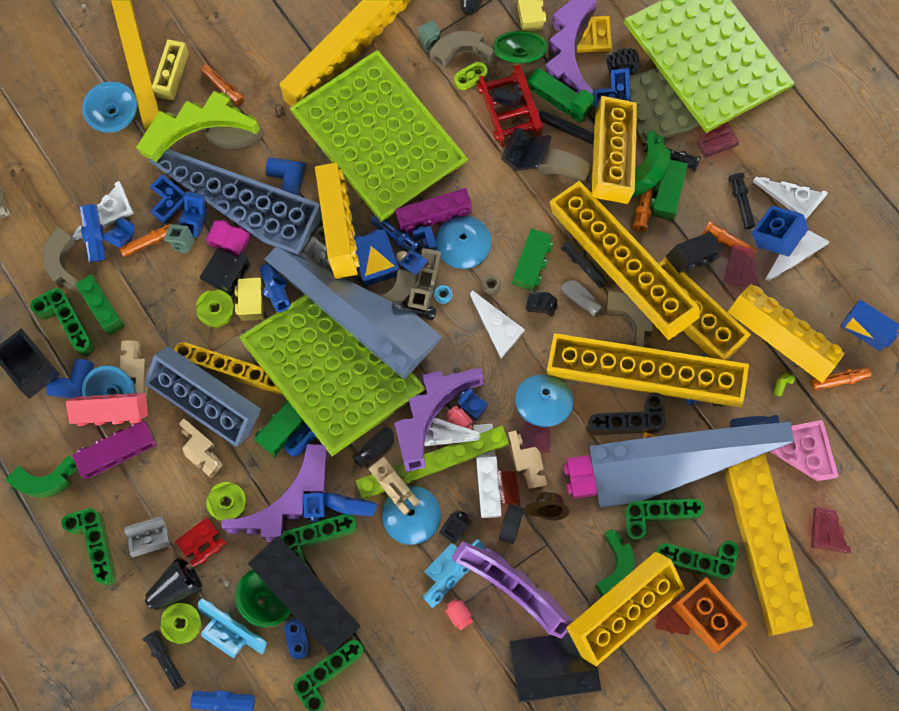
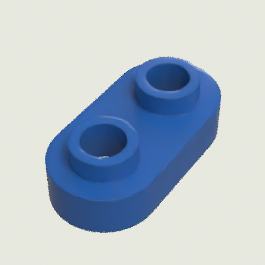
M304 423L288 439L284 449L290 456H298L316 436L308 425Z
M290 619L284 627L289 654L293 658L301 660L307 657L310 650L306 629L298 619ZM293 625H297L298 630L296 632H291V627ZM297 645L302 646L301 652L297 653L295 651Z

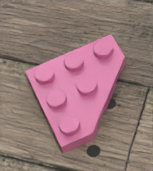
M823 420L791 426L794 442L770 451L817 482L838 477Z

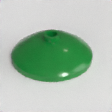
M511 31L498 36L494 40L493 50L498 57L507 62L525 64L541 58L547 51V42L541 35L534 32Z
M254 570L248 571L239 580L235 590V602L239 612L248 622L259 627H273L282 623L290 615L291 611ZM257 599H260L262 604H259Z

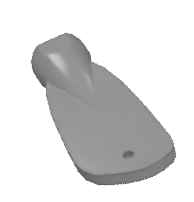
M572 280L562 285V292L577 305L588 310L594 318L603 311L604 307L597 303L594 297L579 282Z

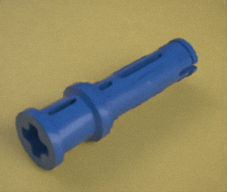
M375 215L371 218L370 222L380 230L385 229L386 234L396 241L399 248L402 247L407 252L410 250L416 253L419 252L422 244L410 238V234L402 233L386 219L380 222Z

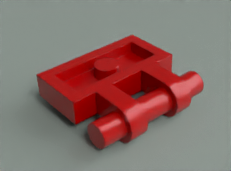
M208 517L175 540L187 558L194 553L195 558L190 561L194 568L200 563L204 564L208 557L220 552V548L227 544L223 538L215 542L213 538L220 533ZM209 543L210 547L201 553L199 549Z

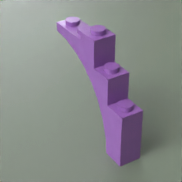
M571 0L553 14L552 24L559 32L549 41V50L555 57L546 64L545 72L558 81H563L564 85L578 94L582 89L589 91L592 95L594 94L578 69L574 44L580 28L596 10L597 0Z
M481 368L469 369L457 374L452 373L443 377L442 371L423 375L427 394L409 398L413 418L402 419L394 423L406 472L426 468L424 447L430 425L442 408L464 390L467 391L469 388L472 389L484 385Z
M307 444L300 472L291 487L280 499L268 508L253 515L238 519H223L222 528L227 531V534H239V531H247L248 535H258L261 532V538L266 540V543L272 542L277 536L281 537L284 533L285 517L291 521H298L299 518H304L303 494L326 492L327 449L323 445Z
M463 541L451 556L454 562L481 575L516 600L542 625L548 634L562 639L567 633L566 627L573 621L549 592L536 588L525 573L511 568L500 553L488 548L483 550Z

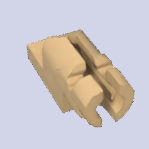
M131 340L121 341V351L124 355L120 356V369L125 371L133 382H136L134 383L136 393H145L147 401L148 386L144 383L149 371V363L142 359L141 344Z
M183 419L179 423L182 428L180 432L190 439L182 448L186 458L198 468H203V472L210 478H213L223 466V463L213 452L215 445L188 421Z
M517 431L508 432L507 436L515 471L524 470L523 476L528 489L547 485L545 475H537L539 470L544 469L540 451L536 447L520 450V446H523L521 435L517 434Z
M385 457L369 468V471L404 515L410 512V509L404 503L406 499H409L414 507L420 503Z

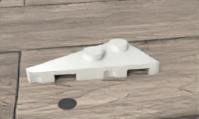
M756 176L753 180V183L789 210L803 214L805 220L828 194L826 191L809 190V187H799L796 184L769 181L770 179L765 177L759 178Z
M120 181L114 184L115 188L109 195H105L101 203L97 204L100 224H102L103 228L117 222L120 217L124 219L134 214ZM79 226L75 230L74 235H72L75 241L82 238V226Z
M808 230L789 257L779 255L765 280L775 279L784 271L801 263L805 258H809L818 250L827 247L830 241Z
M472 290L470 293L472 302L480 315L486 331L490 335V339L499 357L502 359L521 337L525 329Z
M434 418L425 439V446L477 441L481 436L477 431Z

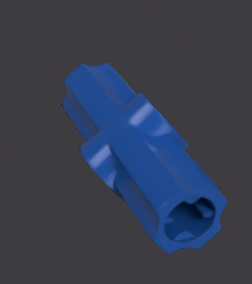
M97 204L80 206L83 223L81 233L83 241L86 243L89 262L106 260L103 244L105 235L103 226L100 224Z
M268 263L262 265L259 270L265 283L264 295L271 299L276 312L281 313L288 310L291 305L284 290L287 285L286 280L279 276L278 272Z
M193 690L190 703L192 709L254 711L255 696L233 694V692L228 691L206 692Z

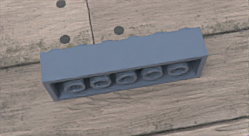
M169 346L154 355L144 383L145 385L236 447L250 437L261 410L258 406Z

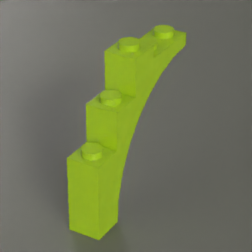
M213 91L204 107L196 102L192 104L186 101L177 117L169 112L165 114L159 111L136 148L143 156L157 162L163 153L176 141L195 131L210 127H235L257 134L260 127L255 117L249 114L246 116L238 108L234 107L227 94L223 92L219 94Z

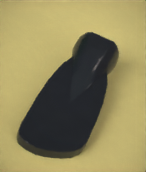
M393 301L392 304L397 309L417 313L428 320H433L436 316V309L432 306H429L428 310L408 307L407 303Z
M385 427L372 437L359 453L352 456L354 462L362 468L367 461L374 459L392 446L394 443L392 430Z

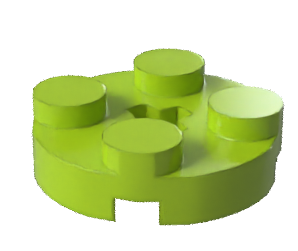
M206 291L196 302L197 316L206 326L221 328L234 315L235 306L231 297L225 291ZM220 305L219 311L212 312L211 306Z
M222 482L215 485L206 500L209 513L221 522L223 519H238L246 511L247 498L244 491L238 485L231 482ZM225 497L232 499L228 507L222 506Z
M172 604L163 612L161 617V632L167 640L173 643L184 644L191 642L197 637L202 628L201 616L198 610L190 604ZM178 619L186 620L184 628L176 627Z

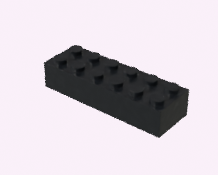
M277 536L248 563L254 572L330 655L361 627L355 618L280 536Z

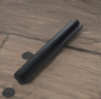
M540 110L538 113L541 122L594 145V133L546 111Z

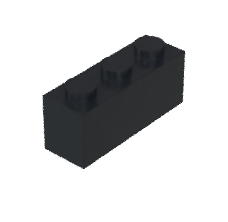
M708 232L677 244L666 257L678 274L685 271L689 273L697 266L701 268L708 262H715L724 249L713 234Z

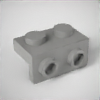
M313 236L305 250L297 256L333 273L328 260L326 243L317 236Z
M162 516L124 527V532L128 537L129 552L132 557L171 546L168 527Z

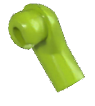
M790 372L782 374L777 379L772 394L782 397L786 383L793 384L795 375L790 374Z

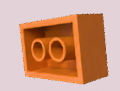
M707 577L672 606L713 654L720 651L748 625Z

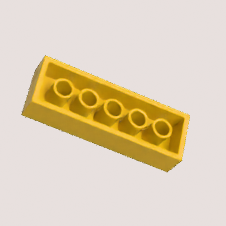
M601 96L595 109L591 194L593 198L628 204L635 191L637 103L606 96Z
M337 162L316 166L315 172L327 255L334 277L339 279L358 275L357 267H360L358 255H356L357 245L354 240L355 232L351 223L353 219L351 210H349L348 187L344 179L343 170L338 168Z
M665 257L659 265L699 306L700 318L682 331L710 358L728 360L748 340L751 334L684 272L678 274L667 257Z
M750 284L728 310L730 315L821 383L824 382L845 354L841 347L829 342L822 333L814 331L806 321L795 317L791 310L783 308L776 299L768 297L758 286Z
M654 552L566 627L582 658L595 666L599 665L685 590L671 559L658 552Z

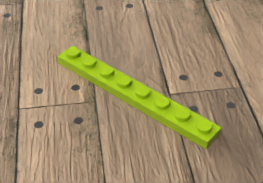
M502 425L480 433L481 437L477 441L454 443L424 454L426 468L406 472L404 462L393 466V468L407 484L510 444ZM373 474L356 480L362 499L385 492Z

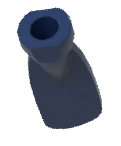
M778 415L771 417H742L732 419L730 427L780 423Z

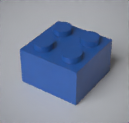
M771 205L751 234L758 248L789 257L809 230L803 214Z

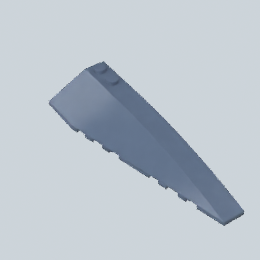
M167 149L157 162L149 159L150 163L191 192L205 195L207 203L264 243L293 254L300 255L322 220L320 203Z
M275 247L264 259L403 380L410 375L443 338L415 313L397 309L392 305L393 302L344 278L335 279L332 272L289 251Z
M791 422L704 430L590 446L600 508L627 505L634 501H645L671 489H676L689 482H694L722 471L727 467L740 464V462L750 458H755L760 454L793 443Z

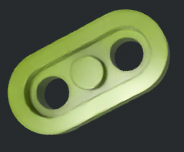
M475 62L457 72L454 76L455 87L459 90H467L479 83V76L482 75L485 79L487 77L486 65L482 62Z

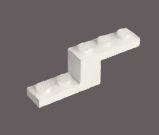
M493 424L473 425V429L480 434L493 429ZM494 450L476 457L481 518L501 517L497 458Z

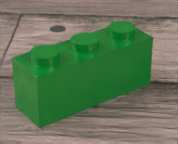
M674 160L669 161L666 172L660 179V182L655 185L654 192H657V196L652 198L650 209H653L652 216L674 221L687 163Z
M530 228L513 276L512 285L533 292L535 286L539 287L542 279L540 275L541 269L545 270L548 259H546L547 252L551 253L554 242H551V234Z
M92 274L75 284L108 335L125 326Z
M287 399L281 405L282 409L269 418V423L265 428H260L255 434V442L273 458L284 448L288 439L305 423Z

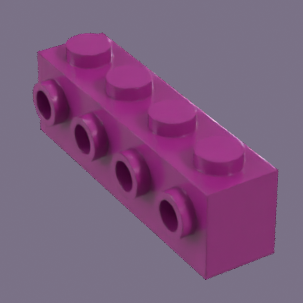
M463 188L395 209V215L400 231L402 233H410L421 226L429 227L433 224L446 222L456 216H465L472 213V203L467 189Z
M145 421L131 424L130 428L114 432L113 436L107 439L97 440L90 447L80 448L72 456L81 476L87 480L158 444L149 425Z

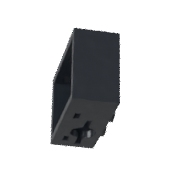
M22 328L0 344L1 367L18 389L29 399L60 375Z

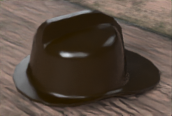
M554 492L540 493L537 501L529 503L524 510L529 515L552 521L562 520L569 515V509L564 505L562 497Z

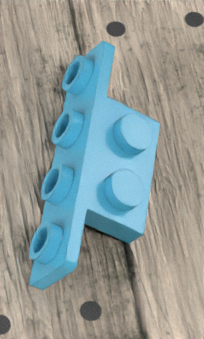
M479 539L472 544L486 550V547ZM453 543L424 571L435 582L423 596L432 608L470 570L454 562L451 558L457 550Z
M201 598L197 610L212 620L202 631L201 636L232 658H235L245 644L260 654L265 652L267 642L260 635H255L244 624L233 620L228 613L221 612L213 603Z

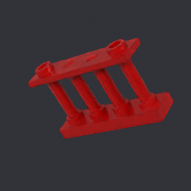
M520 64L513 66L511 76L485 83L483 76H479V83L476 84L479 94L483 95L495 129L493 131L495 141H499L501 147L504 146V137L511 136L515 128H521L523 131H533L535 137L542 135L543 125ZM511 83L520 84V91H522L521 99L524 105L521 108L496 114L493 106L499 103L494 102V98H490L488 90ZM523 114L525 116L528 115L529 121L526 124L502 130L499 121Z

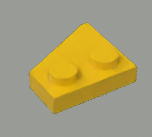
M591 17L588 27L585 29L583 37L577 46V53L611 51L610 17Z

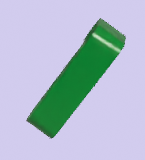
M539 68L527 79L528 87L532 92L577 122H582L593 109L595 99L589 91L582 89L578 94Z
M51 289L32 300L30 308L38 318L47 319L56 314L72 346L80 355L89 356L93 353L94 344L69 298L61 289ZM62 296L60 301L55 302L57 297ZM45 305L42 311H38L39 307ZM66 312H70L69 316L63 317ZM78 327L75 333H71L73 328ZM79 340H83L85 347L82 346Z
M698 499L631 502L624 513L626 536L632 542L640 541L646 533L645 522L698 519L704 512V504ZM692 506H694V508L698 509V511L694 513L693 510L687 509H690ZM633 507L637 508L639 510V515L632 516L629 512V509ZM656 507L659 510V515H652L649 508ZM669 507H677L679 510V514H672L669 510ZM631 528H639L641 535L634 536L631 533Z
M92 508L65 515L61 521V526L65 531L73 535L84 533L95 581L105 586L113 584L116 580V572L103 516ZM95 514V515H96L95 521L92 522V523H89V522H88L89 517H90L91 515ZM76 520V526L70 529V522ZM96 533H100L99 540L93 542V536ZM100 552H104V558L101 561H97V555ZM104 571L108 573V575L105 576V580L102 578V576H104L105 574Z
M343 514L288 530L281 535V538L285 542L288 537H295V543L289 547L296 555L300 556V559L305 564L302 548L350 535L356 531L357 522L352 515ZM346 520L350 521V528L342 526L346 524ZM337 522H338V524L341 526V527H339V528L341 529V531H339V532H338V527H337V525L335 524V523H337ZM332 525L334 527L331 534H324L326 526ZM308 531H314V537L311 540L305 539V533Z
M725 541L718 547L716 557L664 543L655 552L660 553L665 549L666 554H668L667 558L671 559L675 568L717 580H726L733 575L739 548L735 542ZM724 546H728L732 549L731 556H728L724 553ZM682 554L686 555L689 563H681L679 556ZM705 560L708 563V569H702L699 566V561ZM720 565L728 569L727 575L719 572Z
M351 640L295 680L293 684L294 691L308 711L324 710L325 700L318 689L363 656L364 647L359 641ZM351 646H359V648L357 649L358 654L355 655L354 653H351L350 655H348L350 660L347 661L346 657L342 654V652L345 651V653L348 654L352 651L350 648ZM336 657L343 659V664L339 668H335L332 665L333 659ZM319 669L326 671V676L322 680L316 679V672ZM302 681H307L309 684L306 692H300L299 684ZM314 698L320 700V707L316 710L310 707V702Z

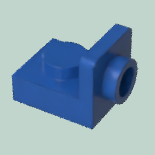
M120 217L117 220L116 227L105 233L104 240L120 248L132 241L135 225Z
M421 226L413 231L414 241L422 239L424 248L437 251L431 226Z
M410 250L399 264L404 270L416 275L427 260L415 251Z
M471 388L467 392L464 390L458 397V407L462 408L476 421L488 407V403L474 394Z
M324 493L303 494L304 518H310V521H322V517L326 516Z

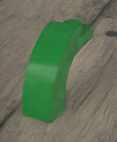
M654 130L647 133L648 152L646 158L635 168V191L632 195L633 197L639 196L653 188L663 177L669 165L671 151L665 147L664 138Z
M68 455L52 473L43 477L32 476L18 465L5 481L25 495L38 498L50 497L62 492L71 484L66 478L76 472L77 465L74 459Z
M613 529L605 532L604 537L614 553L616 566L614 572L609 577L597 582L595 585L601 597L634 570V554L630 543L622 546L621 536L618 532H614Z

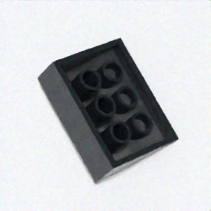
M566 633L562 639L549 635L510 641L519 703L602 691L598 666L582 658L569 633Z

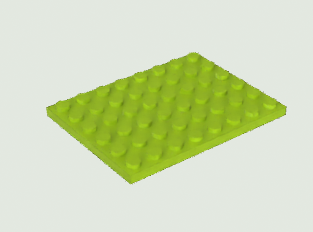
M661 0L624 20V24L706 133L794 85V81L731 0Z
M378 50L290 107V111L332 163L337 162L338 168L343 170L345 179L380 222L394 214L395 209L404 207L468 161L465 154Z
M306 295L291 303L288 310L281 313L277 312L240 336V341L331 456L409 403V398L421 395L426 390L412 372L403 380Z

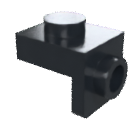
M530 292L526 310L528 312L546 313L548 316L554 317L558 307V300L549 292Z

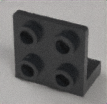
M515 128L501 160L515 171L538 168L543 161L542 158L546 150L550 146L552 136L544 135L532 138L521 128Z
M217 248L200 275V279L232 296L235 286L238 285V279L244 277L251 264L248 257L242 254L238 258L221 248Z

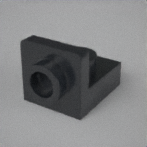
M516 84L514 93L503 88L500 90L495 89L494 102L515 107L516 102H520L522 96L520 84Z
M455 510L451 513L439 533L456 544L472 521L465 512Z

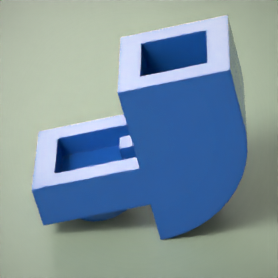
M187 191L184 195V212L179 218V225L188 226L193 237L198 238L207 215L205 195Z

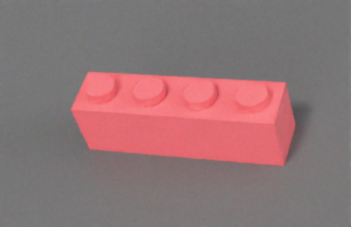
M145 393L82 396L66 401L69 424L77 423V426H86L93 422L95 425H103L111 421L112 424H121L124 421L139 423L142 421V418L148 416Z

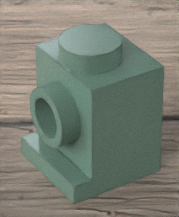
M433 20L417 28L418 39L426 52H429L440 39V30Z
M170 225L164 238L165 242L170 243L173 250L181 253L190 252L195 241L188 226Z

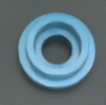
M440 285L434 290V299L438 303L446 304L452 299L453 294L450 287ZM446 293L447 295L446 297L442 298L440 297V294Z

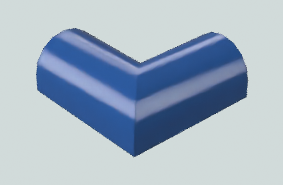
M629 68L611 70V88L593 90L595 109L601 96L631 102Z
M268 157L266 176L282 178L281 190L299 196L306 163Z
M162 174L150 186L162 198L150 212L160 223L165 225L184 206L185 192Z
M75 359L70 379L57 377L47 385V394L68 399L82 397L84 379L94 369L95 364L87 360Z
M324 492V507L344 514L368 517L373 516L376 511V502Z

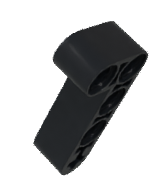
M656 392L650 393L644 402V412L593 414L588 421V431L593 435L659 432L665 423L663 397ZM656 400L658 402V406H651L649 404V401ZM655 418L659 420L660 425L654 426L650 420ZM637 419L641 425L638 427L633 426L631 420ZM618 420L621 426L614 427L611 421ZM594 421H598L599 428L596 427Z

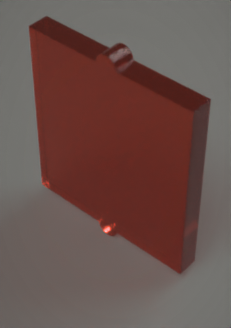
M497 471L501 504H521L516 471Z
M680 595L658 612L656 629L669 631L670 634L678 633L689 636L690 627L672 607L682 599Z

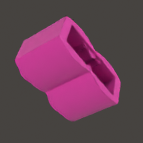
M215 220L206 238V242L213 248H221L239 257L240 254L243 255L251 238L248 231L243 227L235 228L231 227V224L225 220Z
M591 455L567 458V464H563L565 476L569 475L570 483H567L568 495L572 494L573 499L596 496L597 489Z

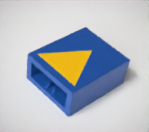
M377 229L368 235L354 237L357 245L356 255H358L360 264L358 270L365 287L397 277L399 267L385 229Z
M861 299L841 324L842 328L878 351H881L884 346L888 348L899 335L897 331L899 324Z

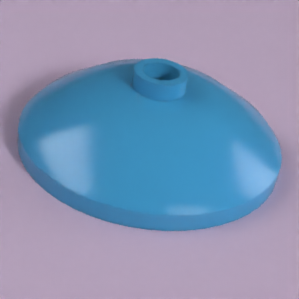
M104 82L93 87L85 96L82 105L83 115L87 123L95 130L105 133L117 132L127 127L135 118L138 108L137 99L132 90L119 82Z
M453 217L444 222L436 234L437 251L442 252L441 259L451 267L458 269L473 268L482 263L490 252L491 236L489 230L480 220L474 217ZM464 235L467 238L462 240L460 239V236Z
M104 365L88 373L83 382L82 396L115 395L114 388L117 394L136 393V388L132 379L125 371L115 366Z
M540 374L531 376L520 384L516 392L515 404L519 414L527 422L540 427H551L562 423L568 418L573 408V395L570 388L561 379Z
M408 486L420 502L414 507L409 499L404 501L410 510L415 511L414 515H404L393 500L388 497L383 506L382 521L387 533L394 540L402 544L416 545L427 541L435 534L440 525L441 510L437 499L431 492L419 486Z

